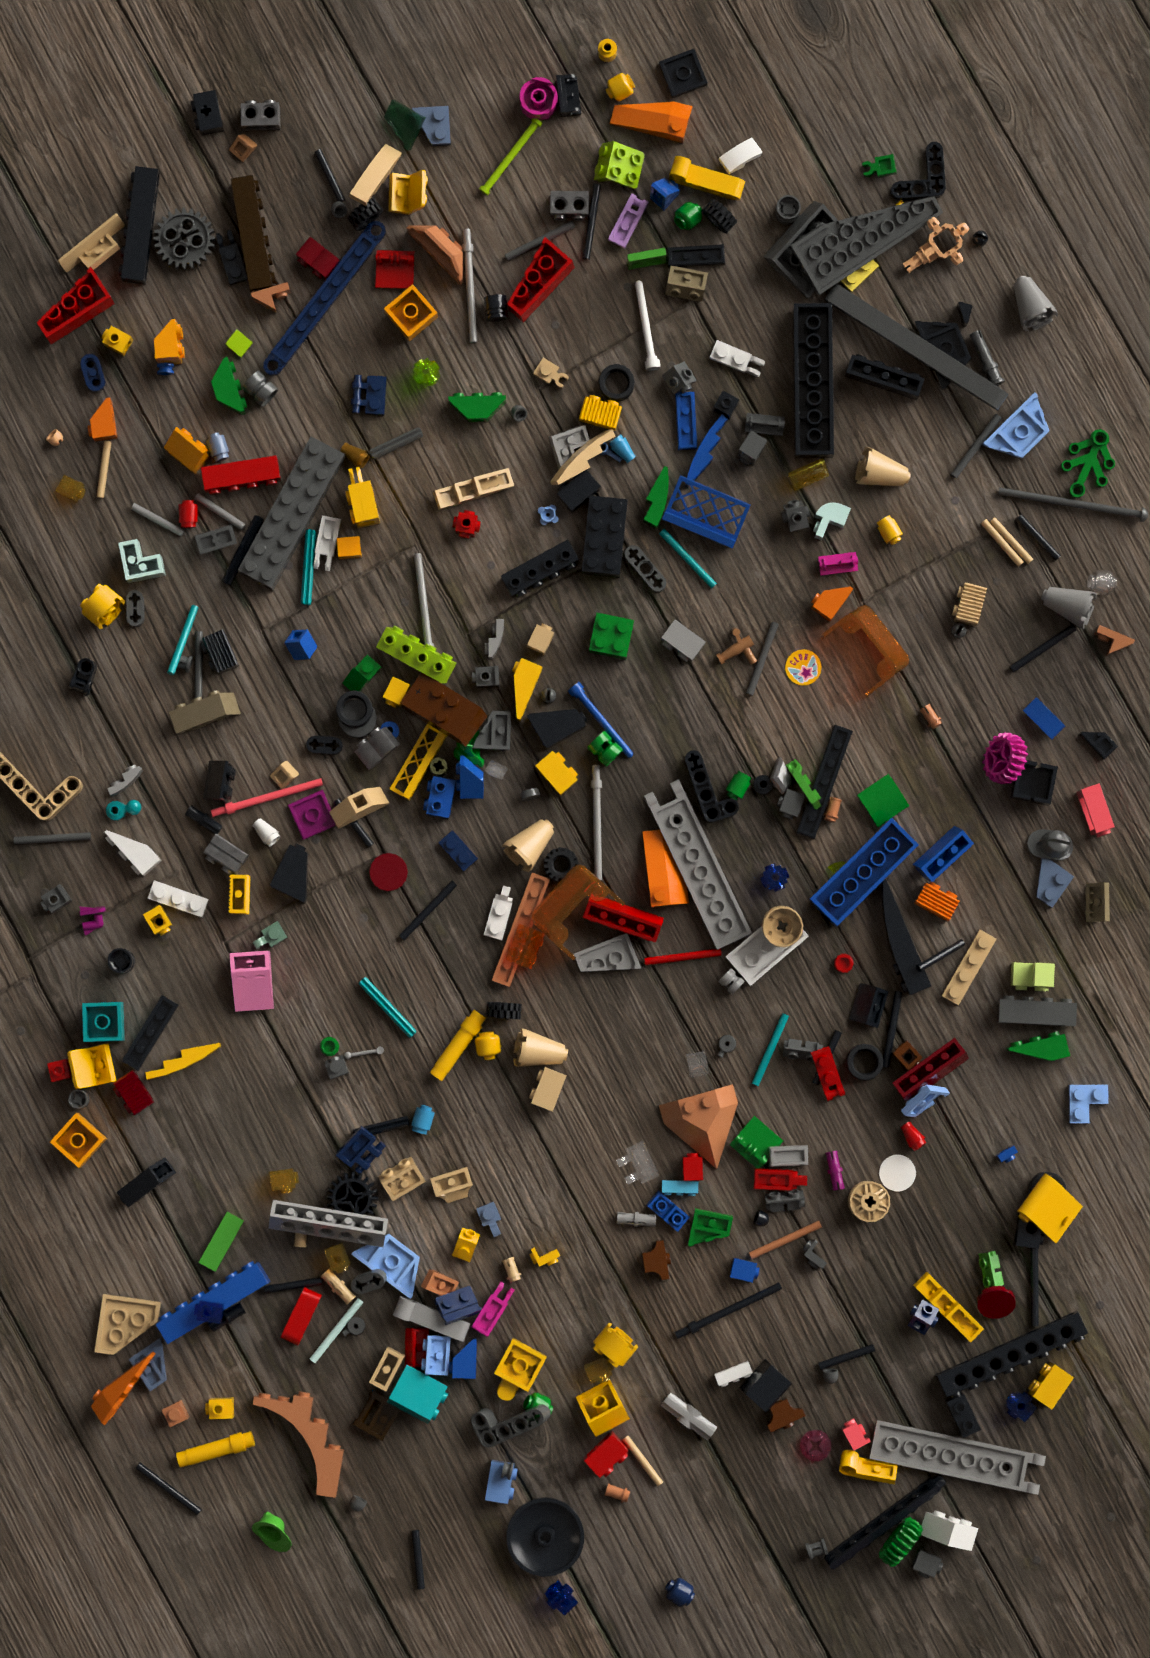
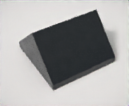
M765 1359L739 1388L767 1413L792 1383Z

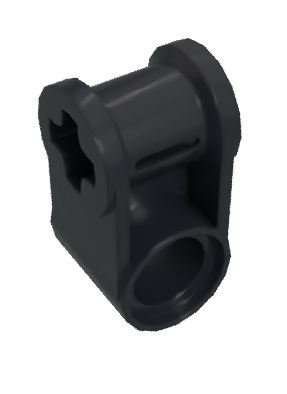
M83 658L78 662L69 685L70 691L75 690L84 693V696L89 695L97 671V665L93 660ZM86 662H90L92 665L89 672L83 671V665Z

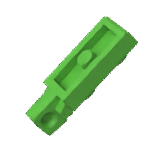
M794 759L786 767L814 810H817L821 807L818 801L821 797L816 789L811 790L809 787L811 784L806 774L802 776V766Z

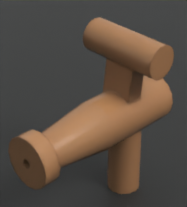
M735 627L732 628L731 633L736 637L737 642L723 653L716 654L720 663L724 664L725 660L742 652L751 665L757 662L750 649L754 645L750 636L748 635L741 639L739 636L740 630Z

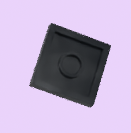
M695 49L659 61V66L672 98L708 85Z

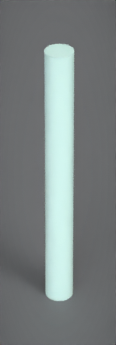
M357 1298L309 1358L312 1362L316 1363L361 1307L364 1303L361 1299Z

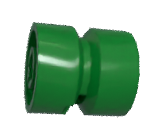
M603 731L587 748L593 755H598V760L607 767L623 749L616 742L612 743L610 735Z

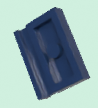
M470 1286L442 1295L434 1300L441 1317L445 1321V1325L478 1314L482 1310Z

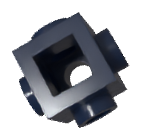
M922 1299L919 1306L915 1304L910 1312L912 1318L908 1326L925 1335L930 1327L934 1328L939 1318L936 1315L939 1309Z

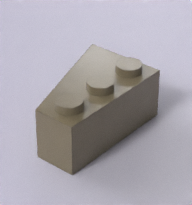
M219 690L208 693L207 698L202 699V697L192 699L191 704H179L174 707L175 710L169 712L176 734H184L205 727L212 722L224 720L223 718L230 715L237 716L241 714L234 693H219Z

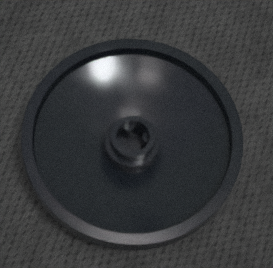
M551 1497L535 1498L521 1505L512 1515L507 1527V1546L515 1563L524 1571L542 1577L555 1576L568 1570L579 1558L584 1545V1529L578 1514L565 1502Z

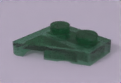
M391 100L384 116L388 124L393 127L396 136L400 137L404 143V148L408 151L411 150L426 117L396 100Z

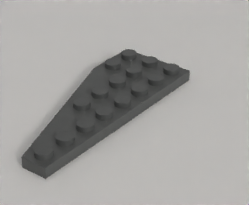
M931 196L819 225L789 246L816 293L820 295L926 225L927 221L932 217L936 218L941 215L943 211L935 197Z

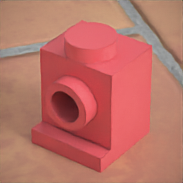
M854 1418L845 1422V1427L841 1428L854 1451L871 1442L868 1436L864 1438L866 1432L862 1424L857 1425Z

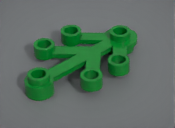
M1102 429L1095 430L1091 434L1090 439L1079 443H1072L1068 447L1069 453L1076 455L1081 449L1092 446L1088 454L1072 460H1064L1061 464V470L1064 472H1069L1073 467L1084 464L1077 482L1073 483L1069 488V493L1073 498H1080L1084 495V483L1091 467L1097 478L1096 485L1098 487H1105L1108 483V479L1104 476L1096 457L1099 450L1104 458L1103 467L1106 470H1112L1115 467V461L1111 458L1107 448L1109 435ZM1101 436L1103 441L1097 442L1096 437ZM1071 446H1076L1078 448L1077 452H1073ZM1111 461L1112 467H1107L1106 462ZM1064 463H1068L1070 465V468L1065 469L1063 466ZM1099 478H1103L1105 484H1100L1098 482ZM1079 488L1080 493L1075 494L1073 489Z

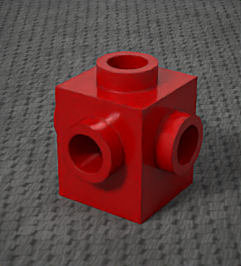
M464 510V512H459L458 517H454L452 527L455 528V532L459 534V537L470 539V537H475L476 532L479 533L481 521H478V516L475 515V512ZM463 521H470V525L464 526Z

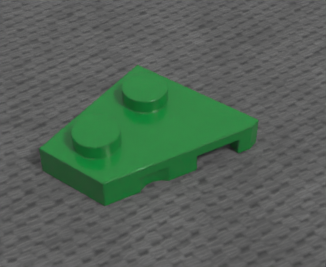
M695 1208L688 1246L713 1241L716 1238L728 1237L733 1216Z

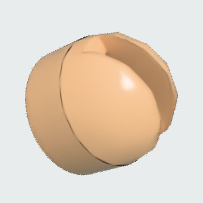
M55 429L47 436L46 440L51 445L58 446L60 445L58 441L62 442L63 436Z

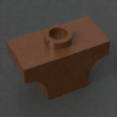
M657 1240L655 1247L651 1251L642 1253L645 1273H658L662 1280L670 1279L668 1265L671 1264L670 1254L665 1252L664 1240Z
M785 1397L775 1402L770 1408L772 1418L767 1423L770 1432L782 1427L785 1430L795 1425L794 1421L806 1415L802 1408L792 1407Z

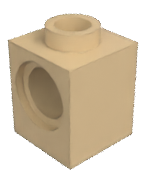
M543 623L541 626L536 625L527 647L545 655L554 636V632L551 631L552 628Z

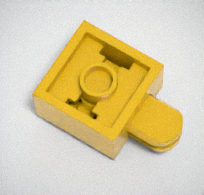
M356 467L359 483H355L352 468L348 469L351 485H348L349 491H345L348 504L352 505L353 508L349 510L352 523H356L358 528L379 524L380 520L371 482H363L360 467Z
M512 1338L494 1372L495 1375L503 1378L497 1388L498 1396L502 1400L508 1401L514 1398L519 1387L529 1392L547 1356Z

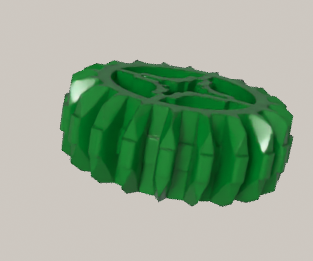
M911 1517L905 1518L890 1534L879 1552V1558L885 1564L894 1567L907 1556L923 1531L919 1522Z

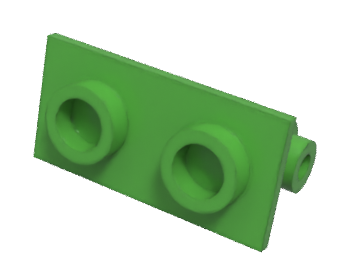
M996 1251L979 1253V1265L982 1269L985 1289L991 1286L1004 1285L1001 1271L995 1272L994 1270L1000 1268Z

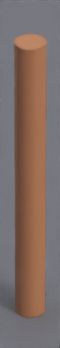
M819 1221L749 1252L751 1259L757 1258L822 1228Z

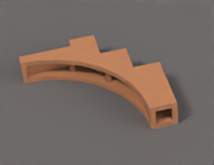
M302 1391L294 1394L293 1401H289L290 1398L285 1396H278V1399L270 1398L271 1395L267 1393H259V1396L255 1395L253 1405L267 1408L281 1415L293 1424L304 1437L311 1449L316 1465V1495L336 1498L344 1449H340L341 1446L329 1444V1447L325 1446L329 1423H325V1419L314 1418L313 1421L310 1420L314 1397H311L310 1393Z

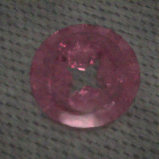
M811 1430L802 1437L800 1449L807 1459L821 1461L830 1453L831 1441L823 1431ZM810 1439L814 1442H818L822 1439L819 1445L820 1449L822 1450L821 1452L817 1449H814L811 1452H809L812 1448V1444L809 1441Z

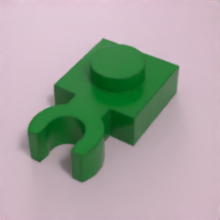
M894 154L875 157V163L869 161L862 163L863 167H870V171L864 172L865 177H871L874 173H877L878 178L897 174Z

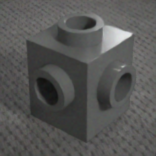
M685 361L674 365L662 375L673 394L688 392L692 389L691 385L697 381Z
M791 500L783 505L782 519L784 523L787 522L790 532L809 527L807 517H810L808 506H804L801 500Z

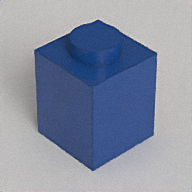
M733 1258L729 1277L753 1283V1279L758 1278L760 1268L756 1267L757 1263Z

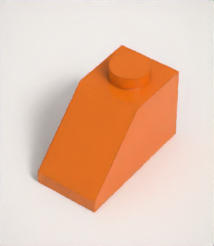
M106 398L90 419L91 425H88L89 437H93L95 442L117 438L113 404L110 398Z
M850 586L825 590L821 595L817 593L811 601L814 604L811 609L830 622L851 594L853 588Z

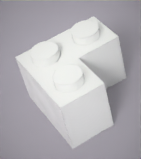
M936 1510L934 1513H925L922 1523V1536L947 1546L972 1551L978 1528L971 1526L972 1522L951 1516L946 1518L945 1513Z

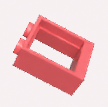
M1100 783L1076 792L1091 836L1096 834L1098 838L1111 833L1110 829L1115 826Z

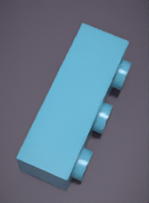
M662 1180V1193L664 1195H671V1193L683 1195V1193H688V1196H695L698 1193V1181Z

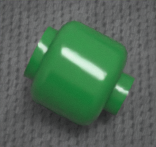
M684 203L675 211L674 221L676 225L682 230L693 229L702 221V209L696 203Z
M536 1392L527 1395L523 1403L525 1411L543 1404L552 1413L553 1406L549 1397Z

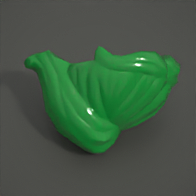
M477 731L466 747L456 742V748L453 753L459 762L460 756H465L473 764L482 768L484 766V759L479 755L480 749H472L479 735Z

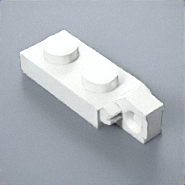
M503 886L501 895L496 894L493 899L484 936L503 940L512 907L513 898L508 897L511 887Z

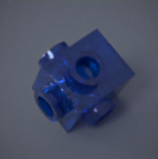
M775 863L764 867L763 877L760 878L764 888L768 887L769 891L774 889L775 892L784 889V884H787V879L790 878L786 868H782L781 865L776 866ZM773 874L779 875V879L777 881H774L772 879Z
M1018 1391L1016 1393L1012 1392L1006 1399L1007 1404L1005 1405L1009 1409L1007 1413L1015 1420L1019 1417L1023 1422L1029 1419L1037 1407L1031 1403L1032 1398L1027 1393L1023 1392L1021 1394ZM1022 1403V1406L1017 1408L1018 1404Z
M559 1580L550 1585L544 1593L548 1598L547 1604L553 1610L557 1608L564 1616L578 1603L572 1594L574 1590L567 1583L563 1585Z

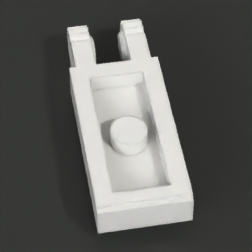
M719 340L716 341L710 355L711 360L757 377L761 373L757 369L747 367L749 361L759 366H764L765 364L764 360Z
M322 515L315 548L314 569H318L320 566L321 555H326L325 571H330L341 519Z

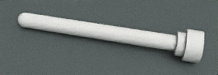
M638 280L635 282L647 352L645 368L647 371L661 368L660 360L657 359L654 353L643 283Z

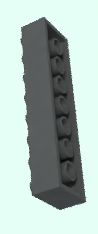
M312 436L309 438L238 569L239 573L272 591L275 589L346 458L344 453Z

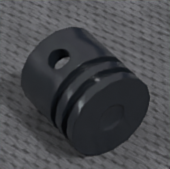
M495 294L484 297L486 321L498 322L508 319L506 295Z

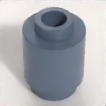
M219 432L209 435L206 443L211 458H214L215 462L228 459L229 449L224 435H220Z

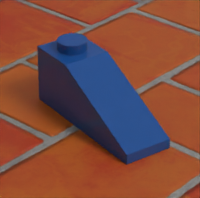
M667 178L658 180L651 185L650 199L665 211L679 195V186L672 179L670 181Z

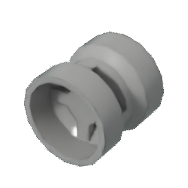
M731 968L718 982L722 986H726L728 992L732 995L745 981L741 977H737L735 971Z

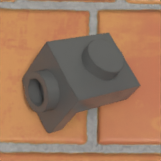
M814 1239L811 1242L809 1240L803 1247L805 1251L803 1255L809 1259L807 1263L815 1269L818 1267L823 1269L827 1262L812 1252L818 1241Z

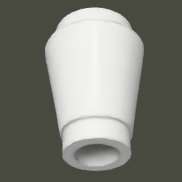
M261 818L253 824L265 845L267 844L270 847L280 839L279 831Z

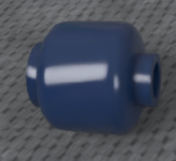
M676 1578L674 1581L670 1580L665 1587V1590H667L666 1598L678 1607L688 1606L695 1595L693 1586L682 1578Z

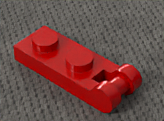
M827 1046L811 1052L827 1102L833 1100V1097L846 1095L830 1047ZM836 1085L835 1089H829V1086Z

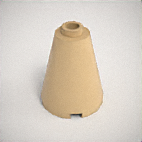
M865 447L861 454L865 456L857 464L855 480H858L857 484L904 486L905 483L909 482L911 474L908 472L907 467L870 447Z
M540 819L504 842L502 847L506 848L503 851L517 866L519 864L523 865L524 868L522 870L529 872L533 869L554 834V826L548 820Z
M520 1028L521 1032H518L514 1046V1053L517 1055V1059L513 1058L514 1066L562 1064L563 1060H567L568 1049H565V1045L527 1029Z

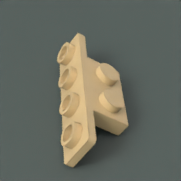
M114 214L69 252L64 254L58 260L59 264L66 272H69L81 261L88 269L90 267L93 270L120 249L112 236L125 226L124 222L118 214Z

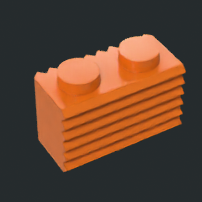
M933 882L925 883L914 904L948 922L960 902L956 899L957 895L950 891L942 892L939 890L940 886Z

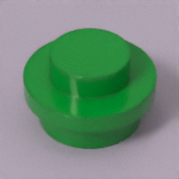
M326 1037L320 1043V1050L326 1056H333L339 1051V1043L333 1037Z

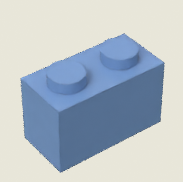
M492 1460L485 1500L508 1504L509 1499L513 1500L514 1488H511V1482L516 1480L518 1469L513 1466L510 1480L507 1477L501 1478L504 1462Z

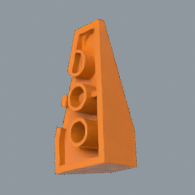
M678 102L614 105L610 124L683 143L692 106Z
M642 831L651 908L689 904L687 886L661 831Z
M151 1352L109 1383L102 1391L98 1389L92 1398L94 1402L91 1408L103 1425H106L115 1415L156 1353Z

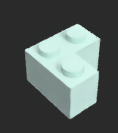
M138 539L118 543L125 579L128 583L166 576L163 559L160 554L143 557Z

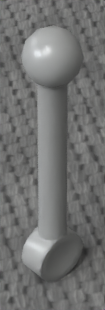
M378 1047L377 1049L355 1053L345 1052L344 1058L350 1059L354 1056L373 1053L382 1054L384 1049L383 1047Z

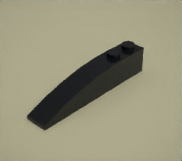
M887 880L881 882L882 910L887 940L895 962L892 966L896 975L900 974L903 982H900L903 992L912 995L931 987L925 970L919 972L916 968L922 962Z

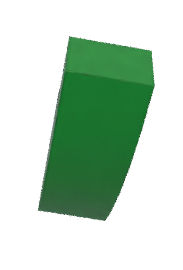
M666 466L663 467L646 498V502L651 504V507L643 522L657 529L662 519L668 496L669 476L668 467Z

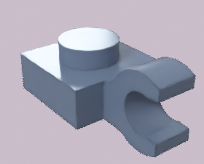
M494 1201L477 1208L476 1210L483 1227L489 1225L493 1237L501 1235L496 1221L501 1220Z

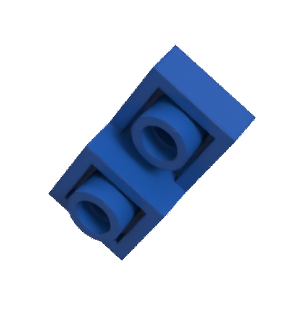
M1037 697L1023 710L1051 739L1065 727Z
M659 1190L647 1203V1206L677 1232L690 1218Z

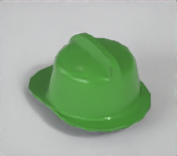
M265 1512L260 1521L252 1525V1531L269 1548L278 1552L290 1550L292 1546L291 1540L284 1533V1522L281 1518L274 1516L270 1512Z

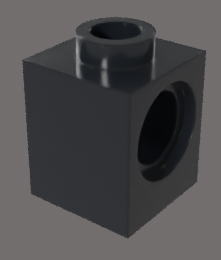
M722 391L713 407V411L719 415L723 414L730 420L740 399Z

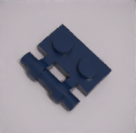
M354 375V382H352L353 399H351L352 413L359 414L360 407H365L366 415H385L387 377L367 376V383H362V375ZM361 390H366V400L360 399Z
M360 1126L337 1151L336 1156L350 1168L356 1162L359 1165L355 1168V1171L362 1173L371 1166L370 1163L376 1157L382 1154V1150L386 1145L381 1141L376 1146L373 1145L376 1137L363 1126ZM366 1150H368L370 1153L365 1157V1159L362 1158L361 1156L365 1153Z

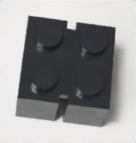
M1026 760L1028 762L1024 764L1025 769L1021 771L1022 776H1017V781L1013 782L1010 798L1022 801H1029L1031 798V803L1050 805L1058 766L1040 763L1038 768H1034L1037 766V762Z

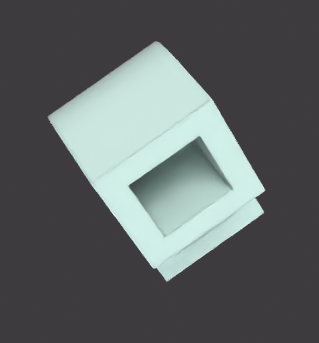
M834 502L821 506L815 514V518L820 519L821 522H816L813 532H816L814 538L822 540L828 523L843 528L851 508Z

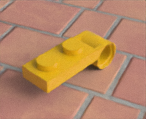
M844 1450L841 1453L839 1472L847 1476L895 1485L898 1465L861 1458L854 1450Z

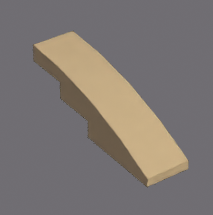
M385 144L350 192L349 197L366 206L373 194L375 195L381 184L385 182L402 153Z
M613 430L601 432L575 451L560 467L550 481L551 484L559 485L590 468L587 460L603 452L600 445L616 437Z
M509 468L435 490L433 494L438 510L514 487Z

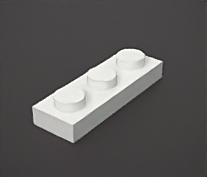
M155 880L148 896L150 900L202 918L209 899Z

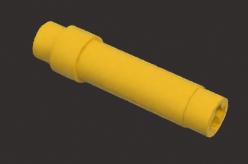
M473 1010L469 1017L466 1016L460 1025L461 1028L430 1071L433 1076L443 1081L473 1037L477 1036L482 1029L481 1025L486 1020V1017L476 1010Z
M251 1431L243 1434L239 1432L224 1439L177 1452L176 1457L179 1467L182 1468L228 1454L244 1452L247 1448L254 1447L255 1441Z

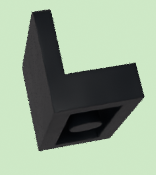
M860 983L849 1019L878 1028L889 991Z

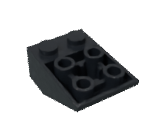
M209 761L203 794L204 800L227 803L228 799L231 800L233 788L230 787L231 780H235L236 769L233 768L234 766L229 761Z

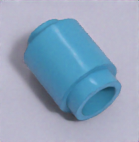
M421 1105L420 1108L416 1107L411 1124L413 1126L412 1131L427 1134L435 1112L431 1111L432 1107Z

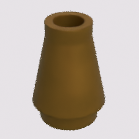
M345 443L340 450L355 467L363 468L370 457L367 451Z

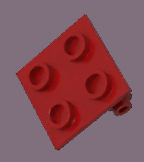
M377 250L375 288L407 289L412 284L414 285L415 251Z

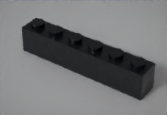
M135 166V172L131 173L133 190H129L128 201L131 202L130 209L126 211L128 228H124L123 238L126 239V244L121 249V257L124 258L123 265L119 266V276H121L123 282L146 285L160 172L156 168Z

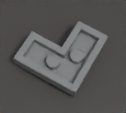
M585 425L549 436L558 469L572 456L575 448L583 446L590 440Z

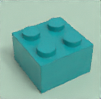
M124 1002L82 1003L83 1042L125 1041Z

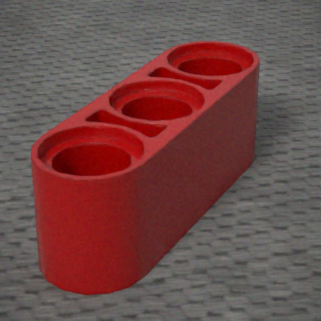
M304 1287L280 1338L296 1346L299 1345L322 1297L321 1294Z

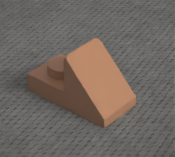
M288 282L252 292L251 295L253 301L277 313L273 298H277V300L284 299L291 292Z
M1101 625L1096 628L1094 633L1103 642L1108 643V641H1111L1106 656L1131 646L1135 641Z
M429 1269L421 1287L442 1296L455 1291L459 1282L436 1270Z

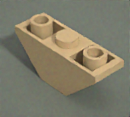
M381 787L367 788L348 796L329 813L339 829L388 805L389 801Z

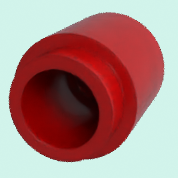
M183 500L182 504H178L181 528H195L196 523H198V504H194V500Z

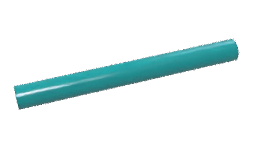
M665 529L659 533L711 589L717 584Z
M191 605L167 671L169 675H174L199 608L196 605Z
M782 1013L751 1084L759 1086L789 1018L788 1015Z

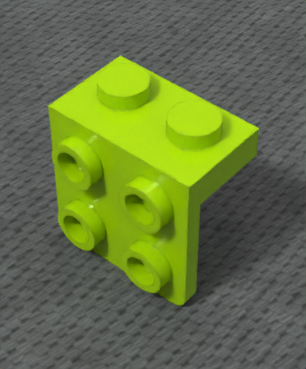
M615 141L602 143L599 149L598 164L595 167L594 180L598 182L613 181L631 189L637 188L644 153Z

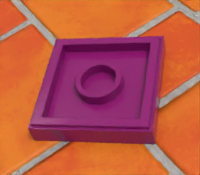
M323 790L288 805L303 840L336 826L329 813L332 809Z

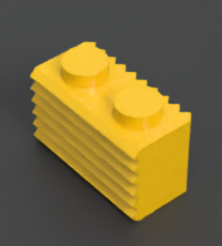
M595 395L585 396L579 421L616 431L622 410L619 403L608 400V403L600 401V397Z
M230 875L229 913L248 915L250 876Z

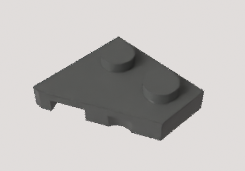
M491 711L472 749L510 750L511 712Z

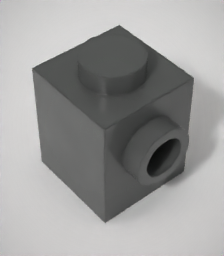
M789 789L786 790L784 796L780 795L777 807H780L779 812L782 813L781 816L790 820L793 817L797 818L805 795Z
M918 1548L911 1567L918 1570L920 1576L929 1579V1576L935 1578L936 1573L939 1574L941 1572L943 1563H941L942 1559L939 1556Z

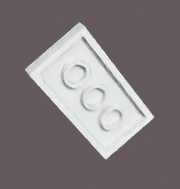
M779 921L777 929L786 930L785 926L787 923ZM761 926L730 952L726 958L751 986L809 936L803 930L800 939L796 943L788 947H778L767 940Z

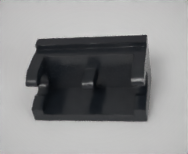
M575 74L556 75L560 116L581 115L577 77H575Z

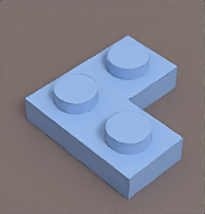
M1069 1085V1123H1089V1104H1108V1085Z

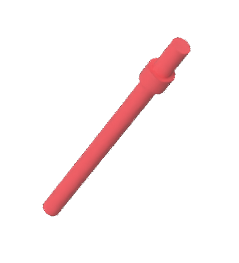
M319 778L240 802H229L225 806L212 809L211 814L212 817L226 813L228 815L233 814L236 810L323 786V782Z

